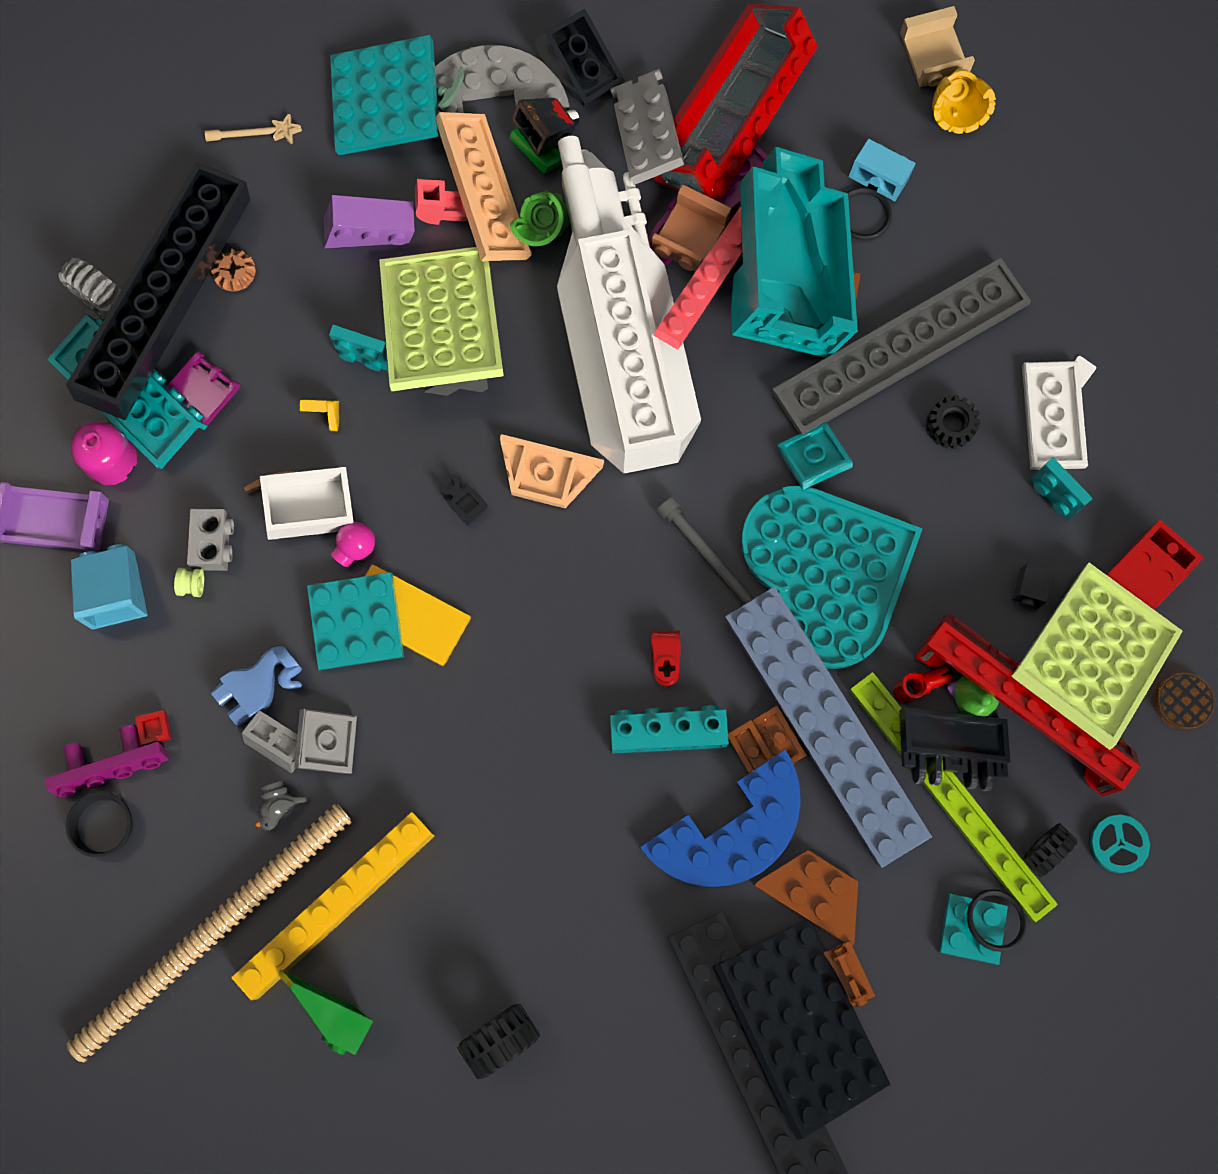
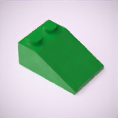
M281 970L278 976L315 1028L322 1034L321 1040L328 1044L327 1047L341 1055H344L346 1051L356 1055L373 1020L358 1006Z

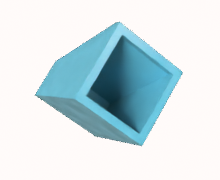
M116 544L109 546L107 551L99 553L88 551L81 553L79 558L71 559L73 612L76 620L93 630L148 616L135 552L128 546Z

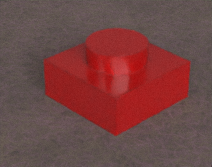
M161 710L135 717L140 745L146 746L155 742L172 739L166 711Z

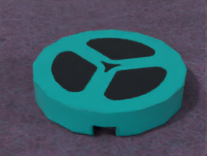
M1121 814L1108 816L1099 821L1091 831L1090 849L1096 862L1107 871L1119 874L1132 872L1141 867L1149 856L1150 841L1148 833L1141 823L1130 816Z

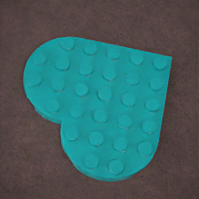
M788 486L765 495L753 506L744 523L741 546L744 560L750 572L768 589L776 587L826 669H839L861 662L881 643L923 528L811 487L803 490L801 486Z

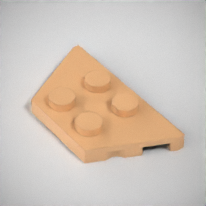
M503 434L500 436L509 485L513 496L566 508L604 466V460Z

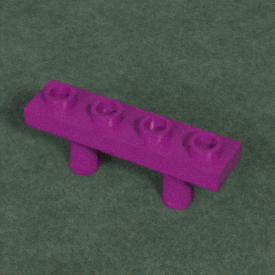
M133 724L126 725L119 729L124 752L85 765L82 745L80 743H71L64 746L63 750L68 770L45 778L46 789L57 797H69L74 795L77 790L86 787L96 788L102 786L104 781L113 778H127L134 771L157 768L162 762L169 760L168 753L159 742L142 747L137 726Z

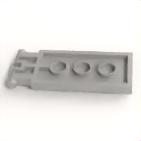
M659 68L639 76V82L635 84L630 80L610 89L613 98L618 97V102L614 104L629 176L633 185L684 165L667 92L663 84L659 85L658 80L663 79Z

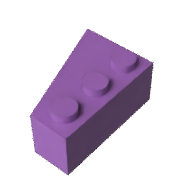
M332 195L323 218L324 248L389 244L403 245L409 243L415 232L413 202Z

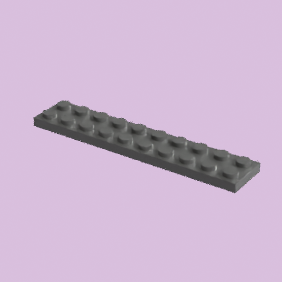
M999 258L773 388L772 393L797 432L803 435L1028 306L1031 300L1002 258Z

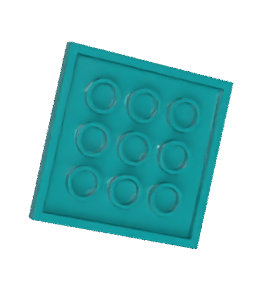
M430 35L330 55L335 151L338 155L439 137L436 122L438 106L434 45Z

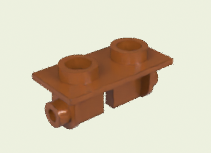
M850 941L824 952L837 973L852 1006H863L868 1003V999L875 997Z

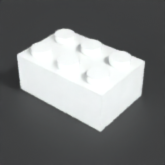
M346 467L260 476L268 540L339 532L342 526L353 523Z

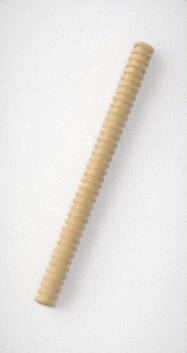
M334 803L332 805L333 809L331 811L326 810L324 817H318L319 821L317 823L313 822L311 829L306 828L303 836L298 835L296 842H290L291 846L289 848L285 847L283 854L278 853L275 861L270 860L268 867H262V872H257L255 879L250 878L247 886L242 885L240 892H234V897H229L226 900L227 904H221L219 911L214 910L212 917H206L205 923L198 925L199 929H193L190 937L185 936L183 943L178 942L176 949L169 950V955H164L162 962H156L154 969L149 968L147 975H141L139 982L135 981L132 988L128 987L125 990V995L120 994L118 1001L114 1000L111 1002L110 1008H104V1013H99L96 1016V1021L91 1020L89 1027L85 1026L81 1029V1034L76 1033L74 1040H69L66 1044L70 1054L76 1060L83 1063L86 1062L88 1055L92 1056L95 1054V1049L102 1047V1042H108L110 1035L115 1036L117 1029L124 1028V1023H129L132 1020V1015L137 1016L139 1009H145L147 1002H153V997H158L161 994V989L166 990L168 983H174L176 976H182V971H187L190 968V963L195 964L197 957L202 958L204 956L203 952L211 950V945H216L219 937L224 938L226 931L231 932L233 925L237 926L240 924L239 920L241 918L245 919L247 917V912L252 913L254 906H260V901L268 898L267 894H273L275 892L274 888L276 886L280 888L283 880H289L288 876L290 874L294 875L296 868L301 869L304 861L309 862V857L311 855L315 856L318 849L322 850L325 842L329 844L332 836H338L337 832L345 829L344 825H350L352 822L349 815L338 804Z

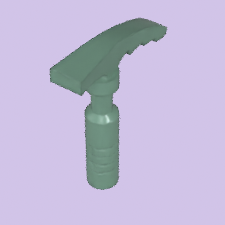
M462 66L459 67L458 74L455 77L456 80L452 83L451 88L448 89L445 86H440L436 81V91L443 98L437 105L440 112L446 111L459 92L464 79V69Z

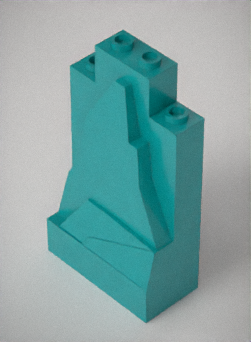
M775 147L764 160L763 169L752 167L740 181L743 264L734 274L731 305L732 335L827 358L839 350L858 332L848 193L825 187L823 160Z

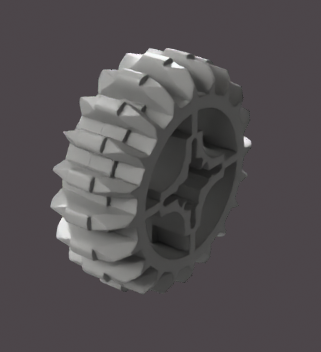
M72 258L69 262H66L58 274L60 281L75 297L103 318L107 316L121 292V289L108 277L80 258Z

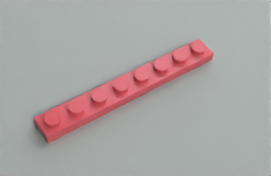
M741 206L653 335L677 350L743 253Z

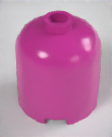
M103 421L89 422L81 426L71 440V454L75 463L90 479L102 485H116L125 481L133 466L137 464V451L134 444L112 424Z

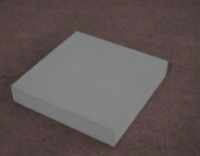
M301 709L294 768L352 774L357 716Z

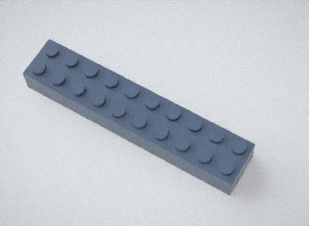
M774 586L725 616L727 624L877 865L883 868L932 838L776 587Z

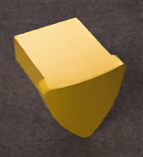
M300 400V411L328 412L330 431H338L339 400Z

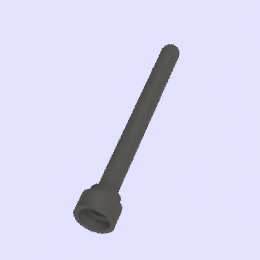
M673 496L666 500L656 510L663 519L667 518L669 522L673 521L744 604L754 599L753 596L681 515L682 510L679 508L680 504Z

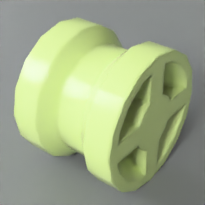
M178 568L174 581L175 594L177 596L192 594L194 597H201L204 590L203 570L187 571L185 568Z

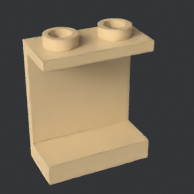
M954 6L904 19L900 35L919 87L927 85L931 87L937 86L945 76H949L958 69L971 71L975 60L973 56L965 58L953 28L957 18Z

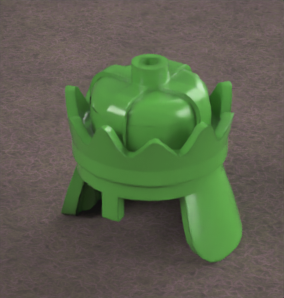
M547 190L532 194L524 200L520 219L512 220L510 228L518 240L530 246H542L560 237L564 229L570 225L567 206L562 200V195L551 193Z

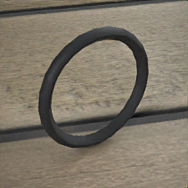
M861 187L848 191V198L858 193L874 195L883 203L886 209L885 223L878 231L865 235L851 231V237L859 240H871L879 237L887 230L892 218L891 206L888 200L871 188Z
M984 890L973 897L968 905V928L972 936L983 947L992 951L1003 952L1009 951L1021 943L1026 932V917L1021 905L1014 897L1001 890ZM994 895L1005 898L1018 912L1020 930L1017 937L1007 945L1000 946L987 942L978 934L974 926V907L978 901L986 896Z

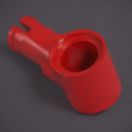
M941 666L925 674L923 672L909 673L895 683L893 693L900 703L909 704L921 696L929 694L931 689L951 683L952 676L951 674L942 676L949 672L946 666ZM906 683L912 685V687L914 688V694L908 692V690L906 689Z

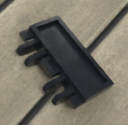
M908 707L899 710L902 767L911 768L912 780L915 784L924 783L926 777L925 760H927L928 782L934 786H939L942 782V760L943 771L963 773L966 789L976 788L978 772L979 784L983 791L992 790L994 777H1008L1007 764L1010 763L1007 719Z

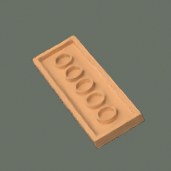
M439 112L436 116L437 127L481 261L527 260L532 255L529 245L518 240L510 228L511 221L520 218L485 114Z

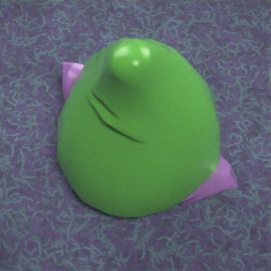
M966 676L961 677L958 681L949 683L947 687L955 699L958 709L963 714L987 717L999 704L997 699Z

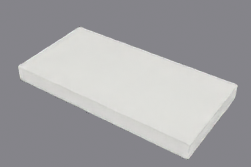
M1079 361L1024 362L1022 373L1030 470H1040L1052 457L1064 469L1086 468L1088 460Z

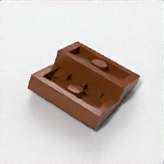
M778 705L728 733V738L749 773L784 749H786L793 764L808 756Z

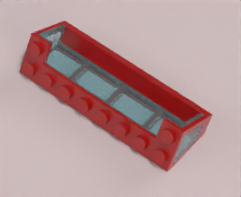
M763 4L747 5L673 119L684 165L653 177L656 182L678 192L682 185H685L718 202L721 201L818 47L800 7Z

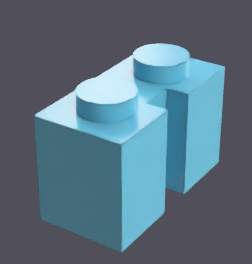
M868 139L854 161L849 178L866 187L870 183L878 187V193L896 201L909 180L916 163Z

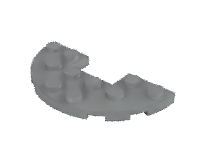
M500 45L471 47L447 57L435 66L437 84L448 89L452 87V83L456 80L455 77L458 74L459 67L462 66L464 69V79L459 92L445 112L464 113L462 101L514 95L516 106L518 101L523 99L556 98L564 109L569 111L568 98L559 79L542 61L522 50ZM437 92V105H438L443 98H442L441 96H439V95H438V92Z

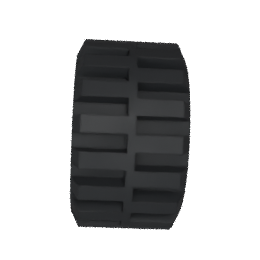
M515 1004L463 1039L457 1049L476 1079H484L535 1044L540 1037V1033L522 1005Z

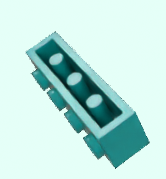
M718 705L703 706L702 711H690V707L673 708V712L662 713L660 708L645 709V714H633V710H618L616 715H610L612 754L726 748L728 746L726 710H719Z

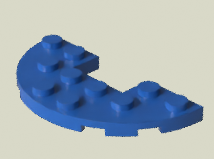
M786 749L736 781L752 804V807L706 838L703 837L689 814H687L641 845L642 851L656 866L667 874L686 883L699 886L721 887L733 885L753 878L763 872L786 849L796 829L800 813L799 780Z

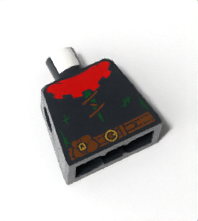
M556 98L523 99L518 101L511 120L538 157L559 148L558 141L572 135L575 126L579 124V115L575 110L566 111Z

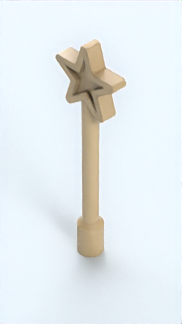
M287 114L283 122L272 120L274 127L220 131L219 129L205 130L206 141H218L221 138L274 134V141L285 138L290 144H293V134L302 131L300 125L292 124L291 115Z

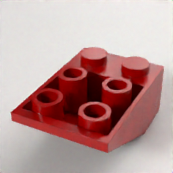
M1159 519L1142 534L1106 575L1152 609H1155L1204 557Z

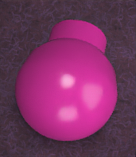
M353 522L342 526L336 536V548L332 551L331 556L347 568H349L354 560L358 561L366 558L372 553L375 546L373 531L369 526L361 522Z

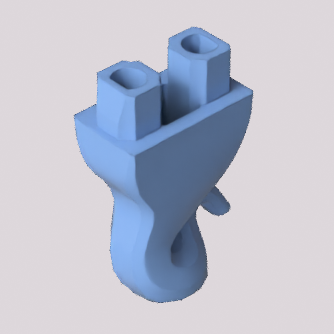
M284 646L269 649L250 668L229 671L219 678L221 683L211 692L212 696L221 706L233 697L239 704L227 714L238 727L253 719L259 710L265 713L270 707L274 695L275 670L278 665L284 666L278 676V682L283 688L295 689L302 687L299 681H291V678L300 673L302 668Z

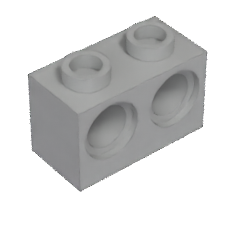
M190 509L187 564L193 570L228 571V562H232L233 557L232 546L229 545V535L234 533V520L230 518L225 509ZM213 521H218V527L214 531L208 532L207 526ZM209 549H217V553L213 558L205 559L206 552Z

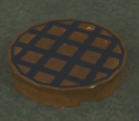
M1190 673L1174 674L1162 681L1156 690L1157 712L1162 720L1173 728L1185 730L1198 728L1206 723L1214 712L1215 699L1212 689L1205 680L1197 675Z

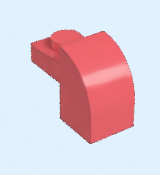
M417 179L415 185L416 216L421 221L439 225L440 220L467 222L468 219L459 192L445 191V183L441 180Z

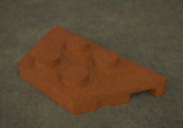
M807 850L755 883L754 887L803 918L810 920L814 925L843 943L850 941L852 946L854 945L858 881Z

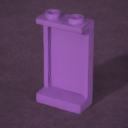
M1 482L0 542L85 552L96 551L99 553L109 499L102 492L90 491L88 495L14 487L7 482Z

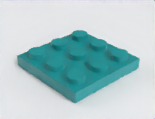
M393 573L307 586L318 670L404 657Z

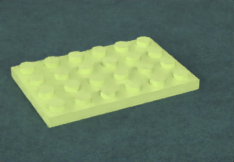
M477 247L380 259L391 391L504 376L489 261H481Z
M1088 563L1082 569L1011 677L1111 750L1119 741L1183 631L1091 563Z

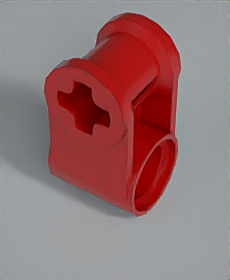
M680 631L651 632L655 680L661 686H673L678 681L680 674ZM665 666H668L670 671H672L669 677H665L664 672H662Z

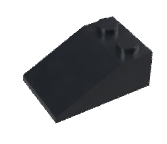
M586 9L559 23L532 41L545 65L582 106L624 81Z

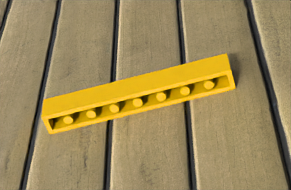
M411 812L231 978L250 1000L259 999L281 979L278 976L281 970L288 972L435 835L416 814Z

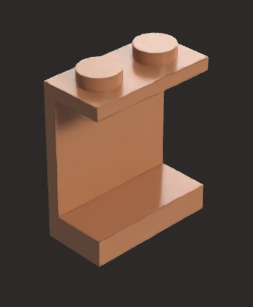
M682 185L678 192L677 204L659 235L655 233L652 237V250L664 259L670 258L678 262L682 268L688 271H697L725 229L730 218L731 208Z

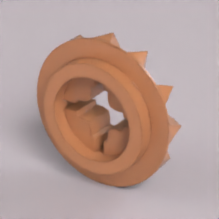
M231 249L227 253L221 252L211 272L214 281L219 287L227 291H239L251 284L255 277L256 268L252 258L243 250L240 252ZM232 262L236 264L237 268H240L235 270L234 279L230 272L226 270L231 268Z

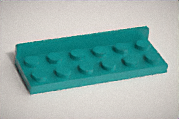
M86 314L47 359L68 380L104 321L103 318L98 317V319H95ZM154 369L126 420L102 411L100 412L156 467L162 469L197 428L205 430L208 425L201 421L204 415L192 405L188 408L183 403L185 397L174 387L169 390L165 384L167 379Z

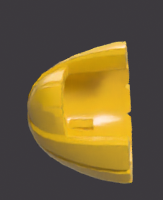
M958 69L949 76H945L937 86L932 102L934 118L942 129L949 132L952 131L957 134H962L963 131L965 133L972 132L978 129L979 125L985 124L990 118L989 115H992L995 109L994 105L996 104L994 101L996 100L995 94L986 82L976 78L973 73L968 70Z

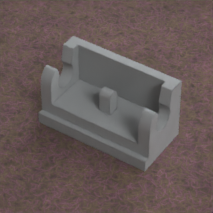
M259 710L242 732L244 743L292 773L295 770L297 734Z

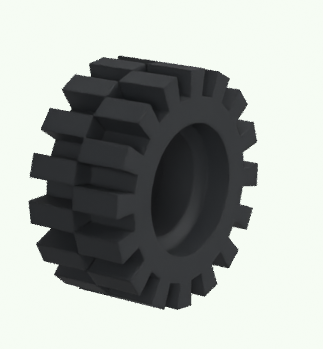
M950 395L944 397L943 400L940 399L927 417L928 424L926 427L927 430H931L929 433L930 438L935 437L937 445L940 442L944 443L943 448L946 449L949 445L952 446V449H957L959 445L963 447L967 442H970L978 431L980 419H977L979 411L973 410L976 406L973 402L968 405L966 403L968 399L963 397L962 400H959V395H954L952 399H950ZM948 413L959 415L963 420V428L959 431L948 430L944 426L943 417Z
M1061 823L1056 824L1031 846L1022 859L1041 878L1043 875H1047L1049 871L1051 872L1056 865L1058 866L1068 856V853L1077 845L1078 840Z

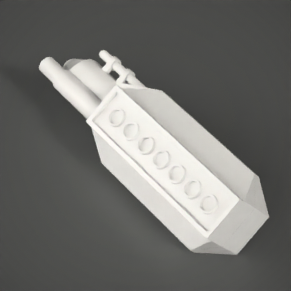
M564 137L558 141V147L563 165L562 188L572 228V236L557 284V292L590 443L623 473L678 463L697 430L701 417L684 344L682 343L677 350L653 336L674 302L665 265L649 246L645 229L647 221L639 203L641 199L640 191L633 185L629 172H626L623 175L626 191L619 192L613 171L609 170L592 152L585 149L581 150L578 137ZM622 201L629 203L630 216L624 217Z

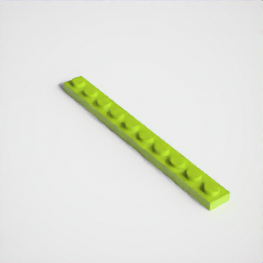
M872 672L852 687L849 692L901 756L899 710L902 708ZM925 760L926 777L922 784L1008 893L1021 905L1031 922L1036 923L1058 905L954 773L943 771V760L942 782L939 786L929 784L927 760Z

